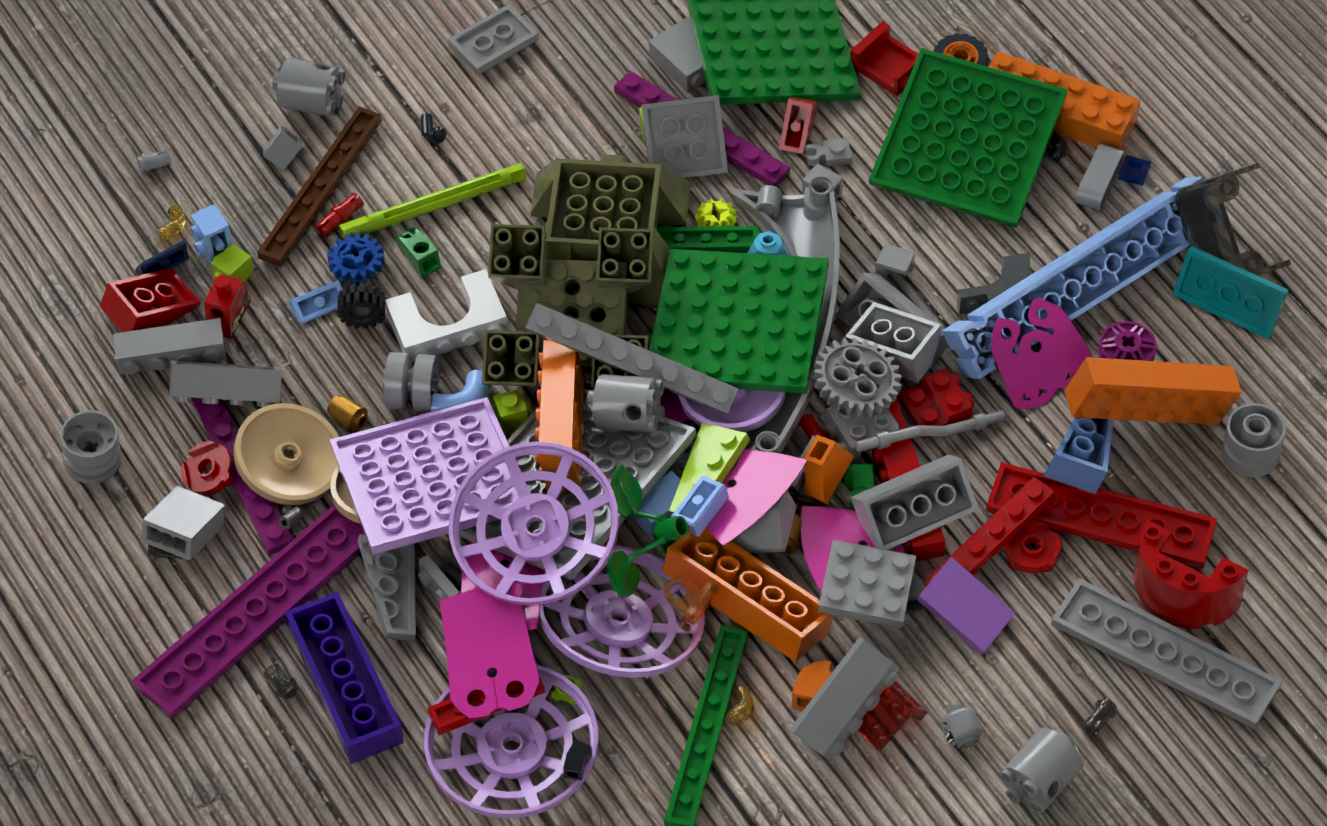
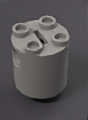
M289 57L273 76L272 88L277 94V103L283 108L327 117L332 116L335 109H341L344 96L340 92L341 86L345 82L346 71L337 66Z
M601 374L596 381L594 390H589L586 400L587 411L593 413L595 427L602 430L656 432L658 422H663L665 414L664 406L660 405V396L663 395L664 382L652 377Z
M1039 728L1003 768L999 776L1008 788L1006 795L1010 800L1017 804L1022 801L1040 815L1082 769L1083 759L1075 742L1068 735L1061 732L1057 733L1048 728Z

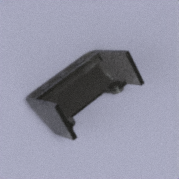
M1259 163L1243 166L1180 188L1176 193L1175 202L1190 247L1198 248L1257 276L1291 265L1290 259L1265 265L1262 256L1256 251L1240 253L1224 202L1233 200L1239 193L1237 175L1260 168Z

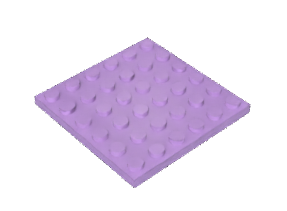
M488 397L330 440L331 449L373 555L449 534L451 505L465 477L485 458L505 447H509ZM503 462L487 472L474 485L470 493L486 500L488 495L499 484L511 477L506 463ZM515 487L503 493L494 505L506 510L512 502L519 498ZM464 503L459 522V531L476 526L480 510ZM488 515L486 523L493 522L499 519Z

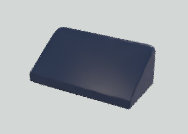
M182 240L139 264L135 269L137 275L173 268L188 260L189 255L186 242Z

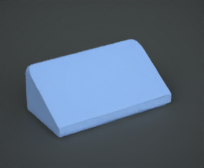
M338 280L293 298L288 303L301 325L337 310L340 290L343 291Z
M702 475L671 517H684L688 524V531L699 537L728 499L726 486Z

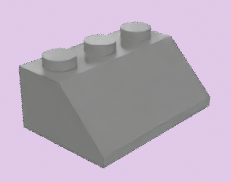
M873 302L845 338L849 343H852L853 338L856 337L858 344H862L864 339H867L868 346L870 347L877 343V351L880 352L886 349L885 357H894L892 365L899 366L897 374L918 383L933 363L942 325Z
M788 491L760 519L731 541L748 553L785 552L797 507Z

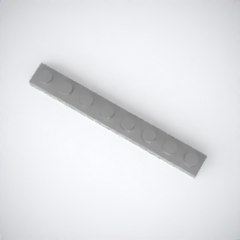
M536 303L525 327L527 331L633 376L652 377L663 380L664 389L725 415H728L738 392L736 387Z

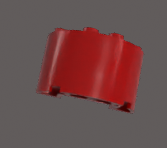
M1146 519L1140 534L1134 569V586L1136 585L1139 599L1145 608L1155 617L1173 626L1187 629H1200V626L1212 623L1215 626L1229 619L1241 606L1248 569L1222 557L1211 576L1208 577L1160 553L1171 536L1172 531Z

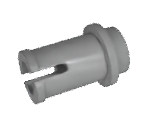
M166 149L149 155L142 153L140 157H137V163L140 172L145 171L149 173V170L170 166L171 159Z

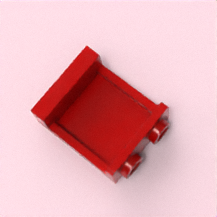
M884 21L850 50V60L853 62L854 69L895 96H898L905 90L918 57L917 52L890 36V25Z

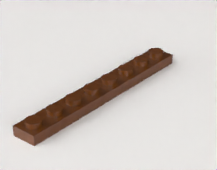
M360 106L356 109L257 251L258 259L279 267L283 265L382 122L381 114Z

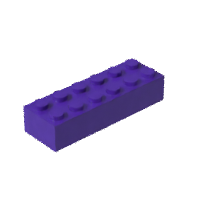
M338 591L286 611L285 616L288 630L350 764L403 744L404 738L400 721Z

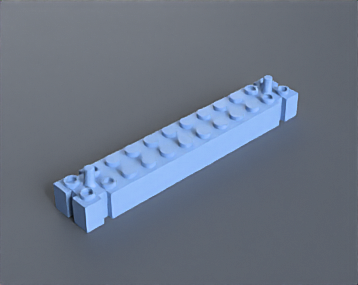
M1204 177L1184 178L1170 187L1172 192L1160 193L967 315L969 321L958 320L942 330L950 350H958L960 357L955 360L964 378L981 379L996 369L991 349V340L994 324L999 318L1015 321L1019 325L1020 333L1016 345L1012 349V352L1017 354L1021 338L1034 329L1042 330L1049 334L1054 332L1053 328L1040 327L1029 321L1028 311L1034 299H1044L1059 306L1072 321L1199 240V233H1210L1224 224L1217 205H1210L1207 200L1211 196V192ZM1039 308L1037 310L1038 318H1047V310ZM1005 327L1001 330L1002 338L1009 339L1011 337V330ZM1033 341L1031 343V346L1036 344L1038 341Z

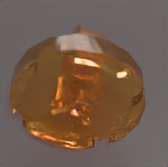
M674 577L666 583L664 587L666 600L684 613L678 627L685 632H689L692 629L689 623L694 625L703 616L712 603V591L716 594L719 591L720 587L718 584L710 580L701 590L682 577ZM676 584H682L686 587L687 593L682 599H674L670 595L671 588Z

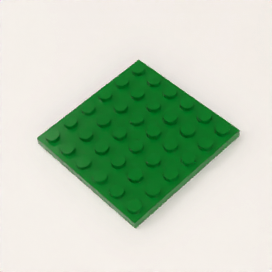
M686 0L709 96L719 95L720 104L788 102V99L792 97L811 101L860 99V87L853 62L850 60V51L835 0Z
M921 48L870 175L869 185L1017 228L1068 95V89Z
M670 249L649 351L738 389L807 394L829 268L828 258Z

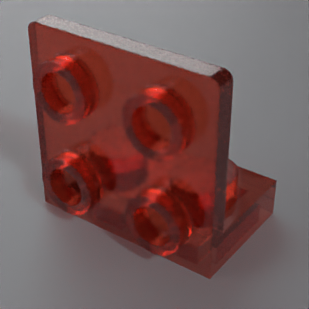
M897 681L883 690L879 695V703L873 710L867 711L862 718V725L858 729L877 750H882L910 717L921 721L928 713Z

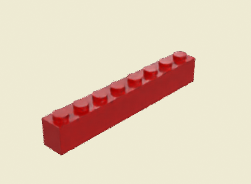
M896 397L895 402L891 403L889 411L899 425V430L907 428ZM911 438L891 443V446L878 449L876 447L871 449L874 463H879L881 468L879 469L881 484L920 467ZM941 527L902 543L905 553L915 555V562L944 556L945 538Z

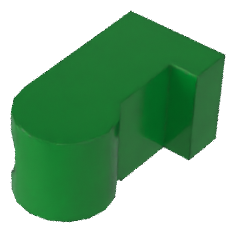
M416 227L396 237L401 253L414 265L416 273L421 279L441 268L438 249Z
M850 464L844 474L845 487H852L849 503L850 510H855L851 500L852 496L874 487L873 464Z

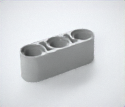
M1099 144L1080 183L1075 203L1101 211L1122 167L1125 151Z

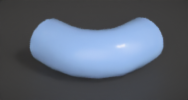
M482 370L470 371L467 374L465 386L460 392L455 394H433L431 412L489 397L492 385H482Z

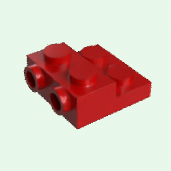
M947 367L923 376L921 384L898 393V400L915 426H945L970 419L972 408L974 407V400L969 392L963 393L960 388L962 384L956 372L950 373Z

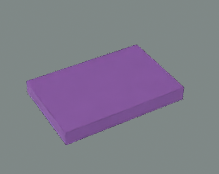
M952 557L947 560L917 597V600L980 655L987 650L1015 614L1009 606Z

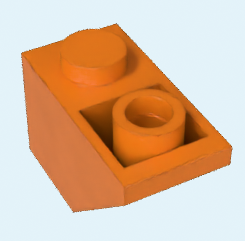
M816 435L803 458L807 460L804 465L805 494L810 498L828 504L854 456L837 442Z

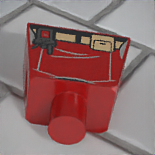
M220 274L214 279V284L205 299L206 320L220 318L224 337L232 339L251 301L244 281Z

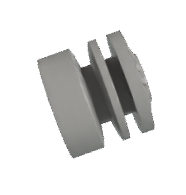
M91 410L75 413L65 421L61 428L60 441L63 451V463L67 473L74 480L82 483L96 484L112 477L121 464L119 433L115 421L105 413Z

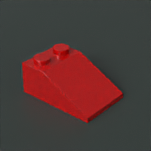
M172 268L108 282L100 307L121 332L167 326L199 307L201 302Z

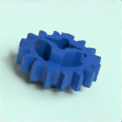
M356 232L353 238L346 234V240L344 241L339 238L336 239L337 246L331 245L330 253L327 254L329 271L333 272L335 279L342 277V283L344 284L348 280H352V283H355V285L357 280H361L366 284L367 277L375 279V271H383L382 264H385L383 246H379L377 239L370 241L369 234L361 238L359 232Z

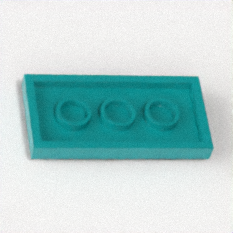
M1191 246L1187 251L1172 295L1269 339L1273 334L1289 290Z

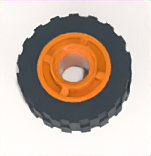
M959 33L951 36L948 35L943 40L941 39L938 45L934 47V52L988 67L989 55H987V47L975 36Z

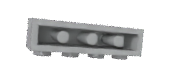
M220 318L113 334L115 357L120 375L163 370L164 368H170V361L213 363L227 359Z

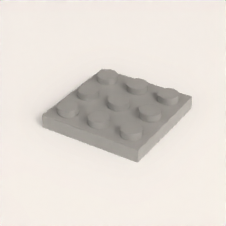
M719 95L641 105L649 164L663 165L683 178L728 172Z
M833 540L818 612L902 629L916 556Z

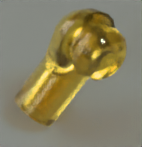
M173 205L169 208V223L157 229V233L162 241L183 229L186 214L185 211H182L180 205Z
M741 686L735 690L738 703L733 707V710L727 713V719L732 725L744 723L754 713L753 700L747 686Z

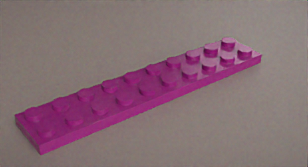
M335 505L330 507L132 680L133 687L168 717L173 719L286 619V611L304 604L361 553L357 541L359 535H365L361 524L346 518L338 511Z

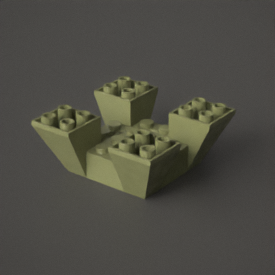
M556 158L536 173L531 217L548 218L544 226L546 227L549 260L597 261L599 228L653 229L651 284L628 295L627 306L658 308L670 248L657 232V224L686 226L691 182L660 164Z
M491 224L488 278L518 290L516 331L485 330L482 385L537 387L539 383L538 371L542 370L539 364V352H543L544 340L548 339L525 330L536 303L564 315L572 311L577 312L579 316L576 320L648 350V336L626 335L628 295L651 284L654 230L599 228L597 261L549 260L545 226ZM576 285L580 287L579 292L575 295L566 293L570 286ZM598 312L606 315L605 319L601 322L592 321L593 315ZM580 353L584 373H592L591 389L595 388L596 381L601 374L633 376Z

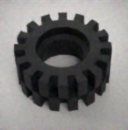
M355 283L350 284V288L345 286L343 291L340 290L338 296V318H340L342 323L346 322V325L349 327L354 324V328L359 329V326H363V329H367L368 325L375 327L376 322L380 324L382 319L385 318V293L383 291L380 292L378 287L373 289L371 284L367 287L364 286V283H359L357 287Z

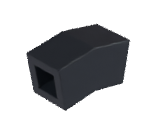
M575 739L566 754L563 767L564 778L582 781L585 766L592 757V746Z

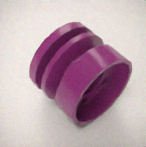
M1131 321L1116 322L1108 326L1101 334L1098 358L1154 361L1157 347L1155 336L1147 327L1140 323Z

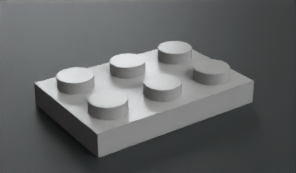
M508 4L448 38V45L479 75L538 41L539 36L538 32Z

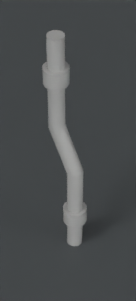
M1001 410L986 415L979 413L972 415L970 419L945 426L916 425L890 433L883 431L874 434V437L855 442L857 452L876 447L878 449L891 446V443L917 436L946 437L972 429L978 431L986 429L987 425L1005 421L1006 416L1004 411Z

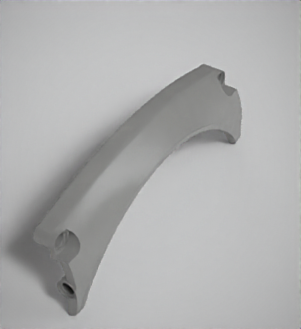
M816 176L811 179L809 187L805 188L803 195H782V191L772 185L761 187L759 192L733 189L734 200L745 210L753 214L770 232L778 234L790 256L828 258L829 260L807 394L787 392L783 406L769 422L755 430L745 432L750 439L745 449L782 453L814 391L816 380H813L812 376L819 352L822 353L824 347L829 345L838 295L840 239L833 183L831 179L825 176ZM691 451L682 453L673 464L677 468L684 470ZM738 460L736 461L732 469H734L737 466Z

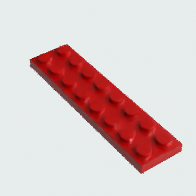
M1001 462L986 506V512L995 514L1033 477H1036L1055 491L1056 498L1032 520L1046 523L1050 526L1049 529L1138 552L1141 530L1146 519L1172 531L1171 536L1160 553L1182 564L1200 569L1204 568L1217 518L1103 488H1098L1097 492L1093 494L1043 476L1044 473Z

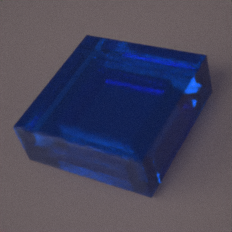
M1126 155L1118 179L1143 186L1151 167V161Z

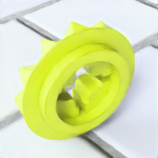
M710 198L709 202H701L700 208L696 209L695 220L699 227L734 226L737 221V211L732 207L731 202L725 203L722 198L719 201H713ZM713 211L720 214L719 221L712 215Z

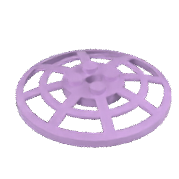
M539 441L505 447L477 464L458 488L449 516V539L452 551L460 568L469 580L483 592L496 599L522 605H538L558 601L578 592L589 584L610 558L617 541L619 528V512L615 494L608 479L599 467L585 455L570 447ZM531 454H547L562 458L556 473L548 471L521 473L516 457ZM503 462L506 463L511 477L499 484L488 495L486 500L470 493L474 485L487 472ZM572 462L588 471L600 484L604 493L588 500L581 488L567 478ZM541 480L552 483L546 495L541 493L529 494L525 482ZM515 487L519 498L512 502L506 510L494 505L503 493ZM562 487L572 492L581 504L566 511L557 500ZM464 503L480 510L476 525L478 543L461 547L459 522ZM608 504L611 514V529L607 546L602 547L592 544L595 530L593 511ZM488 515L501 520L502 535L486 540L485 528ZM585 515L586 532L584 540L569 536L570 522ZM534 521L543 523V528L538 533L528 531L529 525ZM507 546L516 555L509 569L505 568L495 559L491 553L492 550ZM564 546L578 551L567 564L557 569L553 556ZM483 554L489 565L504 576L498 587L494 589L482 581L468 565L465 557ZM586 554L601 558L596 567L576 585L566 590L564 589L560 577L575 568ZM527 560H542L547 574L532 576L519 573ZM515 581L529 584L550 581L554 592L553 595L538 598L515 597L507 593Z
M614 546L612 553L623 551L629 556L638 549ZM647 552L636 557L633 563L657 572L669 580L670 583L658 591L646 582L639 580L636 589L650 596L645 601L634 594L622 599L615 590L597 593L593 589V585L611 583L608 574H598L581 590L562 599L561 603L554 601L540 604L539 623L546 636L556 648L584 667L618 677H649L678 667L695 652L701 641L705 625V614L701 598L662 572L664 560ZM593 556L589 561L600 560L601 558ZM581 571L573 579L575 584L572 586L585 578ZM550 581L543 583L541 597H546V592L551 585ZM678 590L684 595L691 608L694 623L677 624L675 612L667 599ZM581 591L589 600L586 610L569 606L572 599ZM659 605L666 616L667 624L652 623L651 610ZM544 606L560 613L561 624L568 638L560 639L551 629L544 615ZM568 616L583 620L587 631L576 635L570 625ZM612 617L623 618L624 621H616ZM649 633L667 634L664 641L656 649L645 642ZM693 633L692 641L682 655L674 660L663 655L671 646L676 634ZM596 639L602 644L609 646V654L599 652L585 643ZM578 646L589 655L607 661L608 665L586 658L571 649V647ZM635 646L644 653V655L636 657H620L621 648ZM650 660L660 664L659 666L649 668H620V664H638Z
M536 665L538 675L545 687V693L531 699L525 714L506 713L504 709L494 713L495 717L489 720L482 728L469 723L455 729L451 741L452 758L435 760L434 737L436 729L428 716L424 732V751L428 768L441 790L462 807L481 815L496 818H522L536 815L552 809L567 800L581 787L590 774L598 750V725L594 711L586 696L568 678L552 669ZM488 669L487 675L489 677H495L497 675V669ZM552 685L567 693L579 706L583 715L567 722L559 709L545 700ZM449 688L442 693L435 704L450 699ZM542 709L552 716L559 726L544 732L542 726L535 719ZM588 725L592 757L585 766L582 781L576 780L565 792L548 802L540 804L536 794L552 786L563 774L566 754L573 744L572 733ZM463 733L477 739V753L461 756L460 744ZM563 737L564 751L561 760L546 756L547 743ZM510 741H516L520 744L516 750H507L504 747ZM482 764L490 774L484 784H481L469 774L465 767ZM540 766L554 771L545 781L533 787L529 775ZM457 769L462 779L478 792L470 802L450 789L439 771ZM501 778L517 779L521 791L495 790V787ZM489 796L505 800L525 798L529 808L497 810L485 808L482 805Z

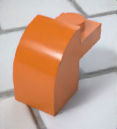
M816 661L808 664L799 672L792 692V708L799 710L806 708L831 675L832 661Z

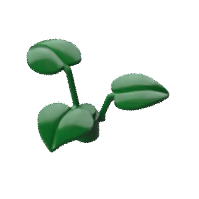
M622 464L616 468L610 482L615 494L619 514L622 517H626L632 513L635 517L658 521L654 526V535L658 539L657 541L637 550L629 556L623 551H615L608 559L607 571L610 582L615 592L623 599L631 596L639 584L640 571L638 566L633 563V560L661 545V551L665 557L667 548L678 539L687 536L688 524L682 516L666 518L664 514L655 515L639 512L637 509L642 504V489L636 478Z

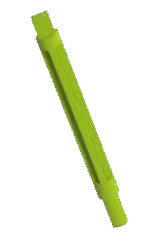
M521 163L340 224L341 235L344 240H346V234L353 238L356 232H359L360 236L526 180L525 168Z

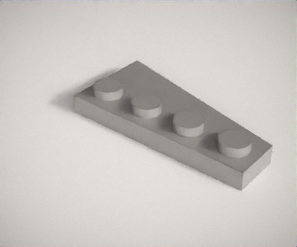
M359 535L357 541L385 638L414 641L416 636L415 543L373 555L366 536Z

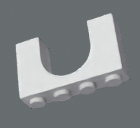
M486 269L461 277L462 292L469 311L462 320L451 325L439 326L424 320L419 314L410 292L385 300L387 316L402 353H409L411 362L416 360L418 354L437 355L466 345H473L485 339V330L508 331L506 314L490 278H488Z

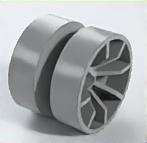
M390 352L384 369L382 383L386 409L405 410L411 395L414 411L431 412L433 394L438 393V356L418 354L412 369L409 353Z
M1249 403L1236 408L1228 418L1222 447V457L1226 465L1235 473L1245 477H1261L1272 472L1279 463L1286 432L1282 416L1273 408L1259 403Z

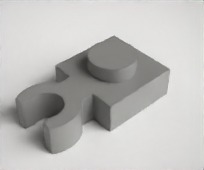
M848 138L823 140L821 147L814 144L805 146V155H814L807 156V165L815 166L821 161H825L826 167L852 164Z

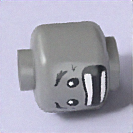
M956 704L947 708V714L942 717L940 723L948 744L957 746L958 749H964L978 743V737L982 734L983 730L975 709L963 707L962 704Z

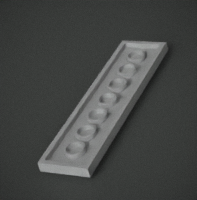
M1080 578L1051 620L1052 626L1253 729L1259 724L1282 685V681Z

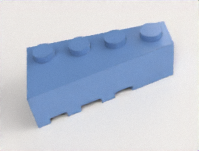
M1075 417L1043 476L1095 494L1108 473L1114 420Z

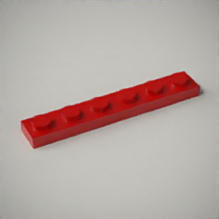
M1033 477L923 581L924 586L926 587L951 557L970 574L974 575L1056 498L1055 491L1036 477Z

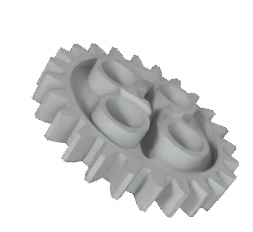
M856 337L853 338L852 343H849L846 338H842L841 344L834 340L831 347L825 346L823 352H819L813 367L814 374L812 376V379L816 380L814 388L822 389L819 395L820 398L828 396L827 405L837 404V412L845 408L847 416L852 411H856L859 418L863 411L869 417L872 416L874 410L881 414L883 408L889 409L891 403L895 402L901 387L899 382L902 375L897 374L899 366L892 365L894 357L886 358L887 350L877 351L878 344L875 343L870 347L868 346L867 339H864L862 344H858Z

